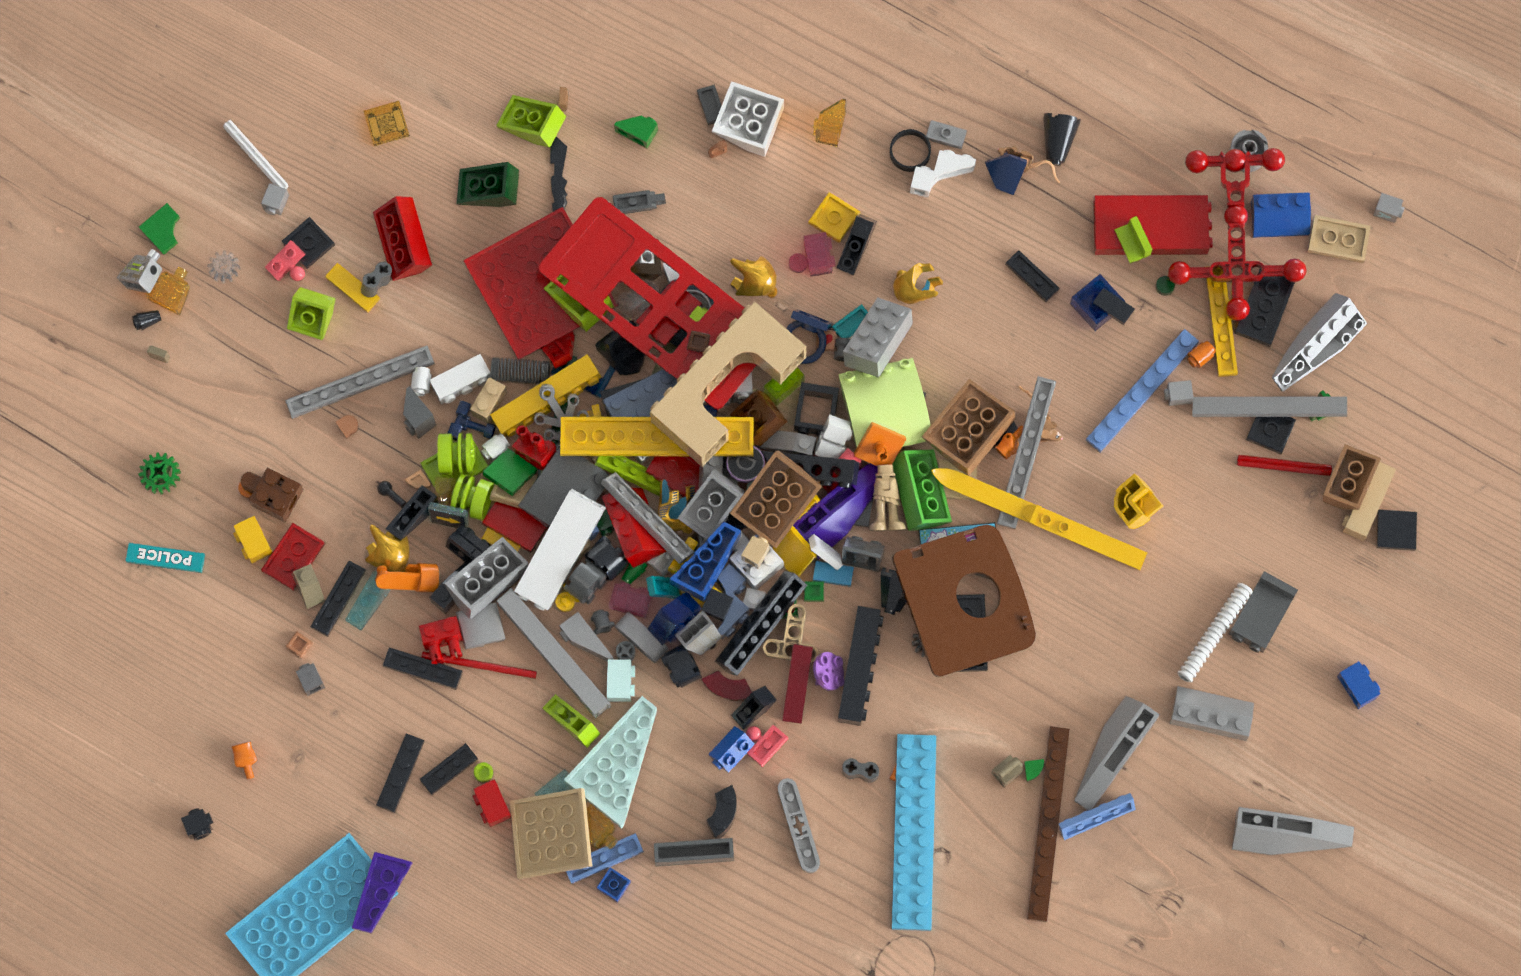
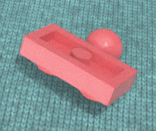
M290 240L265 268L278 281L289 271L290 277L294 281H301L305 277V271L302 267L295 265L305 253Z
M774 725L761 736V730L756 726H751L747 729L746 734L753 742L756 741L757 743L747 754L763 767L788 740V736Z

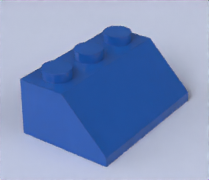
M1310 192L1256 194L1252 196L1250 203L1253 238L1310 236Z

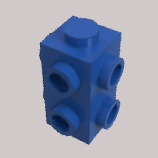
M734 726L708 755L713 759L711 763L718 770L724 769L729 773L755 744L745 732Z

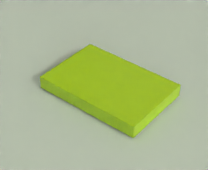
M476 444V461L473 473H467L466 465H464L463 473H459L458 465H454L452 474H440L438 453L420 462L439 496L452 490L461 474L468 475L469 479L471 476L475 477L481 474L488 467Z

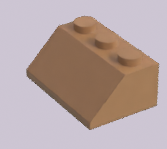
M1345 444L1323 494V502L1340 509L1360 510L1381 458Z

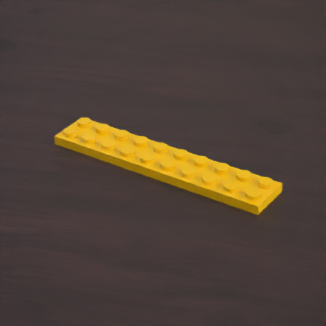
M561 417L560 456H689L651 422V417ZM715 417L728 429L729 440L714 456H753L754 418Z

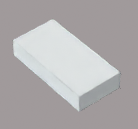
M815 534L808 538L811 551L836 570L843 566L841 555Z

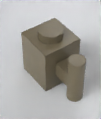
M1009 755L992 769V774L1005 788L1022 774L1023 769L1021 767L1023 764L1017 757L1013 758Z

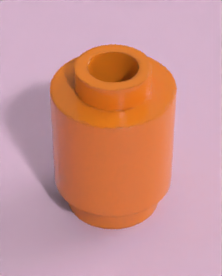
M1201 342L1187 354V361L1192 367L1201 368L1214 357L1213 354L1216 353V350L1210 342Z

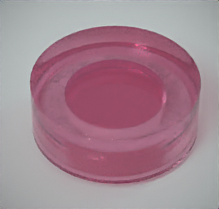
M801 253L793 254L789 259L791 271L802 273L806 270L808 261L805 255Z

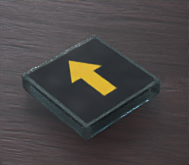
M434 502L429 503L428 511L431 523L458 528L461 525L466 528L469 527L467 510Z

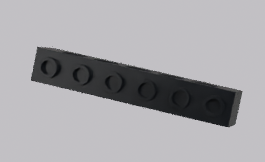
M761 451L764 461L767 463L774 452ZM783 453L798 466L803 465V470L814 480L820 482V485L832 486V483H836L842 488H850L851 485L857 486L859 462L855 460ZM821 466L822 472L816 476L815 469ZM840 468V475L834 478V470Z
M784 571L715 662L727 673L738 676L807 584L795 573Z

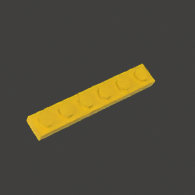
M1216 268L1213 270V274L1220 276L1223 274V271L1220 268ZM1206 278L1218 377L1236 376L1238 369L1232 322L1225 310L1226 304L1229 301L1227 283L1214 282L1211 278Z

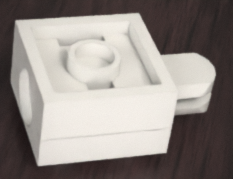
M741 532V538L733 550L735 553L729 558V563L746 579V582L752 589L757 590L784 567V561L771 547L759 569L741 560V555L750 541Z

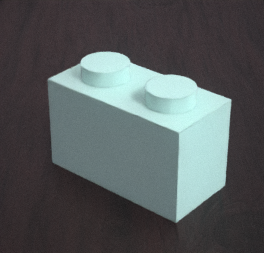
M608 659L607 700L609 702H631V696H635V685H631V678L635 677V666H632L631 660Z

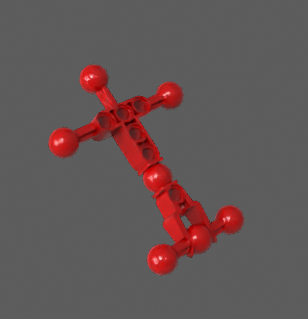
M1277 148L1267 149L1263 154L1251 155L1249 151L1244 153L1239 149H1232L1226 152V154L1221 151L1219 156H1207L1201 150H1194L1188 153L1185 158V165L1192 173H1202L1207 167H1221V186L1226 189L1228 202L1224 213V219L1228 225V261L1214 262L1210 267H1190L1185 262L1177 261L1168 268V278L1177 285L1187 283L1190 278H1211L1214 282H1231L1232 299L1226 304L1225 310L1228 317L1236 321L1245 319L1250 311L1249 303L1243 299V282H1257L1262 280L1263 277L1284 276L1290 282H1298L1305 277L1307 272L1306 265L1300 259H1290L1284 265H1263L1260 261H1246L1244 229L1245 223L1248 220V212L1244 207L1245 188H1248L1250 185V166H1263L1272 172L1280 170L1285 164V155ZM1245 168V180L1241 182L1226 180V169L1236 173ZM1233 194H1238L1241 196V199L1233 201L1230 197ZM1234 231H1239L1242 235L1239 238H1233L1231 234ZM1235 249L1242 252L1239 257H1234L1231 253ZM1257 267L1262 272L1259 275H1254L1251 273V270ZM1216 268L1222 269L1223 274L1220 276H1215L1213 274V270ZM1240 268L1242 273L1236 276L1232 273V270Z

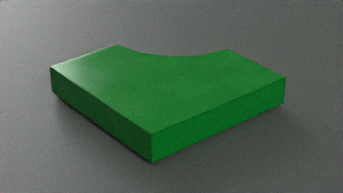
M166 203L142 223L139 229L165 255L178 244L174 237V227L180 216Z

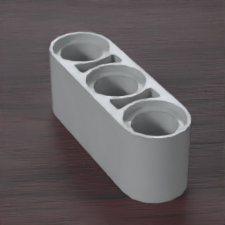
M629 612L615 625V628L653 663H656L668 650V647Z

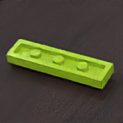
M597 456L594 465L612 474L616 472L621 478L660 496V482L653 476L645 473L647 467L624 456Z

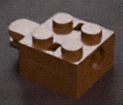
M758 389L730 413L731 417L754 418L753 444L759 447L788 422L769 395Z
M268 467L262 477L252 472H246L241 477V485L244 490L253 493L249 499L251 506L286 523L304 490L302 485Z

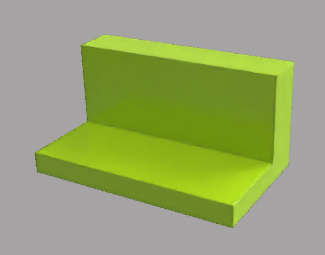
M1137 216L1131 218L1129 224L1114 230L1130 264L1151 255L1152 247Z

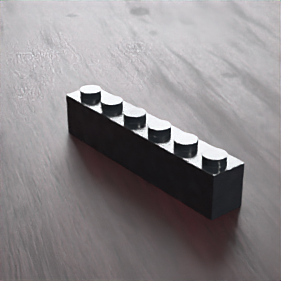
M862 606L857 608L838 715V722L861 726V722L866 721L867 710L864 709L865 702H869L871 693L867 688L868 683L872 684L874 672H870L871 665L876 664L877 653H874V648L879 646L881 636L877 634L878 627L882 628L884 616H880V609Z

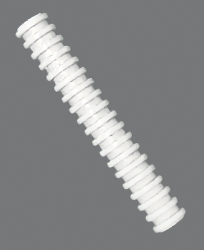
M1243 583L1237 584L1238 588L1234 589V593L1230 595L1231 598H1228V602L1224 603V607L1220 609L1221 612L1217 614L1218 617L1214 618L1215 622H1211V627L1207 628L1208 632L1205 631V636H1202L1201 641L1197 643L1198 646L1194 647L1195 651H1192L1191 656L1187 658L1188 661L1184 662L1185 666H1182L1181 671H1178L1177 674L1181 679L1192 683V678H1195L1196 673L1200 671L1199 668L1203 667L1202 663H1205L1206 658L1210 656L1209 653L1213 652L1212 648H1215L1216 644L1220 641L1219 639H1222V634L1226 633L1225 629L1230 627L1229 624H1232V619L1236 618V614H1239V610L1243 608L1242 605H1245V600H1248L1249 595L1253 593L1247 585Z

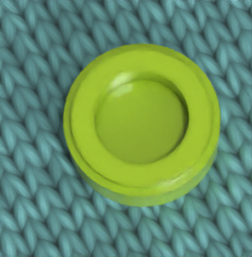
M482 762L475 766L474 776L477 781L486 783L493 778L494 772L490 764Z

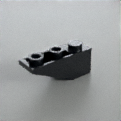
M862 214L856 216L837 269L852 275L855 274L871 239L877 220Z

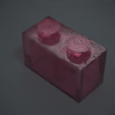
M826 232L804 236L803 242L810 277L833 273V267L836 264L834 255L830 256L829 249H832L831 238H827Z
M625 582L615 583L609 608L622 613L629 612L634 616L647 619L653 597H650L647 588L639 587L637 589Z

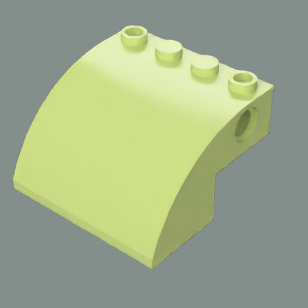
M913 358L888 363L879 378L858 370L838 374L841 393L848 412L849 421L851 422L852 437L856 448L871 422L904 435L906 441L902 447L926 442L922 436L931 425Z

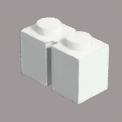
M829 414L823 427L825 432H821L815 445V455L839 458L844 453L846 448L845 442L851 439L853 430H851L850 421Z

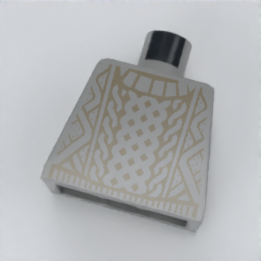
M701 611L675 635L687 650L699 655L704 654L708 649L715 648L716 642L721 638L715 625L704 611Z

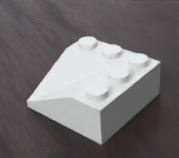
M731 81L712 133L746 151L765 157L784 109V99Z

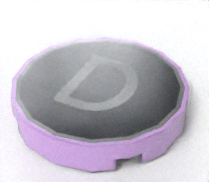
M753 446V456H728L726 465L732 478L739 482L748 483L755 480L765 466V461L761 451Z

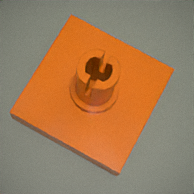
M871 422L856 448L854 456L876 466L892 465L904 445L906 437Z

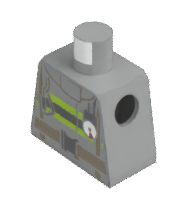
M151 249L147 256L135 255L117 276V279L129 290L150 293L162 272V267L157 263L160 254Z

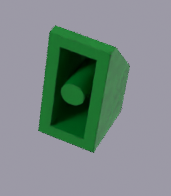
M641 115L615 122L614 129L618 134L647 149L658 132V124L653 118H646Z

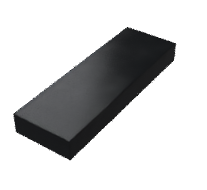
M1020 250L1005 264L1045 302L1060 289Z
M465 743L420 778V781L430 794L433 795L476 762L478 758Z

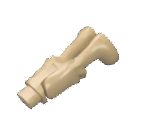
M877 465L878 474H875L877 478L873 493V499L876 500V520L870 525L869 531L887 530L885 503H888L889 511L888 530H906L905 524L898 519L897 506H901V504L899 503L900 497L895 478L896 475L893 473V465Z

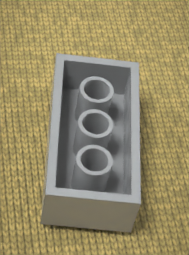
M877 297L843 350L845 366L879 378L913 324L912 310Z

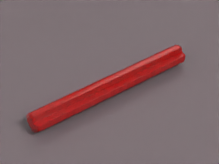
M1238 455L1237 457L1238 466L1331 476L1332 466L1326 464Z

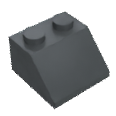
M409 386L406 389L403 411L404 424L410 435H416L419 439L434 428L436 422L431 411Z

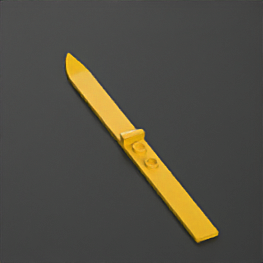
M934 468L931 470L939 483L948 489L1141 570L1147 552L956 470L948 468Z

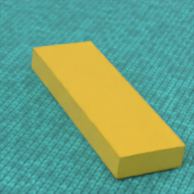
M338 262L325 276L328 281L367 313L380 300L377 294L374 297L364 296L361 293L362 282Z

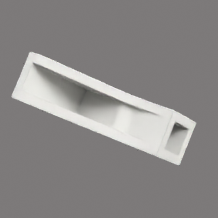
M940 150L934 171L926 166H916L910 193L928 198L930 190L936 182L973 172L976 159L967 154L958 155L951 150Z

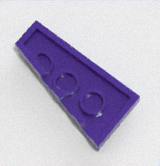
M374 852L352 929L372 934L413 862Z

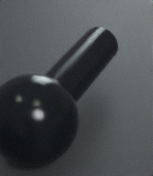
M382 481L378 484L377 491L380 495L388 496L401 508L406 505L407 502L392 490L390 482Z

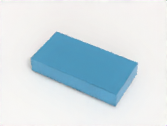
M816 561L813 581H824V583L851 587L854 567L843 565L836 570L826 562Z

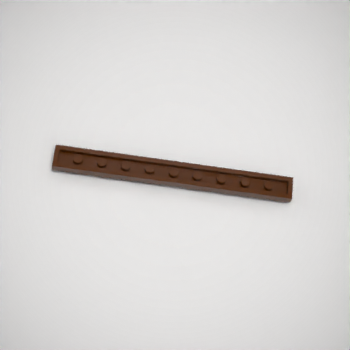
M1050 726L1027 920L1047 922L1070 731L1068 728Z

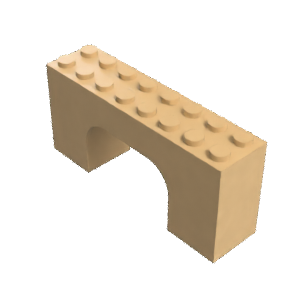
M756 302L752 305H747L742 311L743 315L739 319L735 318L730 323V328L725 333L719 334L716 338L717 342L704 350V356L700 360L696 359L691 364L690 370L686 374L680 375L676 381L677 384L665 391L663 394L665 397L660 402L656 401L650 408L651 422L702 467L729 440L728 429L703 406L704 400L737 365L742 363H754L760 366L781 385L806 358L807 346Z

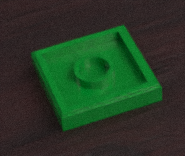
M507 448L483 471V476L513 496L537 473V468Z

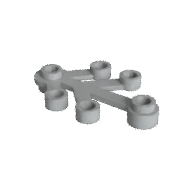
M550 384L542 385L539 390L540 397L548 401L557 418L538 412L534 416V421L538 425L545 423L561 428V417H573L575 406L579 404L578 395L570 394L568 396V406L564 414L554 397V387ZM547 390L551 392L549 396H545L543 393ZM572 397L577 399L575 403L570 402ZM580 410L577 413V417H579V415L582 413L586 414V417H589V414L586 410ZM542 416L544 419L543 421H538L536 418ZM551 428L544 431V438L546 440L560 441L561 433L555 432ZM552 432L553 436L547 437L546 434Z

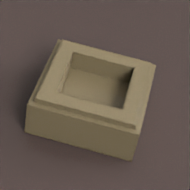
M149 346L147 353L151 358L168 363L170 356L166 350Z

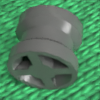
M623 641L617 645L616 655L618 660H631V662L634 660L636 652L631 642Z

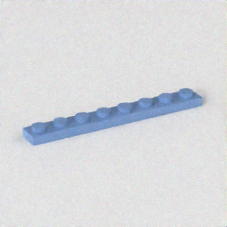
M1184 329L1086 438V441L1101 453L1185 359L1187 354L1193 350L1199 340Z

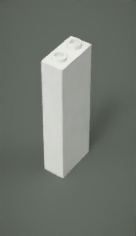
M574 489L568 492L514 591L518 593L519 598L534 602V606L543 611L551 608L606 509L604 506Z

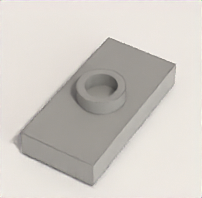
M931 120L926 137L930 141L962 149L967 130Z

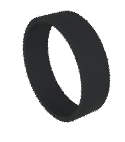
M903 130L897 133L891 141L890 158L893 164L900 170L914 172L916 166H925L930 159V141L926 135L918 130ZM906 135H914L921 138L926 143L929 151L926 159L915 166H906L899 163L892 153V147L899 138Z

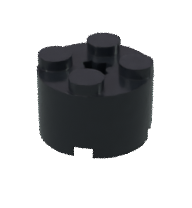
M603 536L584 554V557L606 572V580L612 582L629 562L624 557V552L619 547L614 548L611 545V541L606 536Z
M682 644L667 651L661 657L665 667L672 671L669 675L677 688H683L702 678L692 654Z

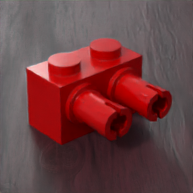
M521 425L516 429L519 438L512 445V448L517 455L542 471L557 451L556 445L550 440H543L541 435L536 432L531 433L527 427Z
M456 616L419 625L425 651L429 650L432 664H437L436 658H438L439 663L444 661L440 648L448 645L451 659H456L455 653H457L458 658L463 656L459 644L463 639Z

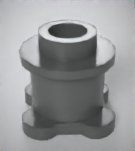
M597 610L593 613L591 621L595 624L596 629L593 632L596 635L608 633L615 626V623L610 622L608 618L609 612Z

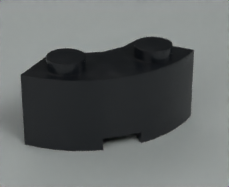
M733 785L715 793L716 809L713 815L707 819V825L715 839H721L733 825L737 812V799Z

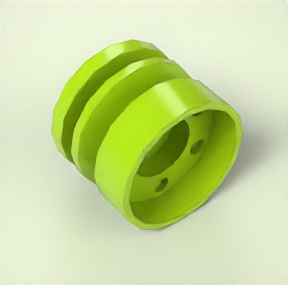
M452 433L438 434L439 473L452 474L454 465H458L459 473H463L464 465H466L467 473H473L476 450L472 433L466 434V442H463L462 433L458 434L457 442L453 441Z
M461 474L452 492L451 512L457 513L460 508V515H464L468 508H470V518L483 521L491 504L490 495L494 482L481 479L477 486H475V477L471 476L468 479V475Z

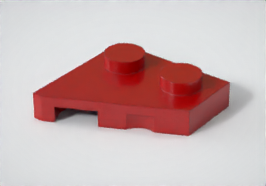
M571 331L541 348L544 355L555 368L563 366L572 360L575 343L574 332Z

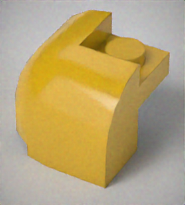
M1135 473L1115 491L1114 508L1125 524L1131 529H1136L1150 521V517L1163 507L1162 503L1154 495V492Z

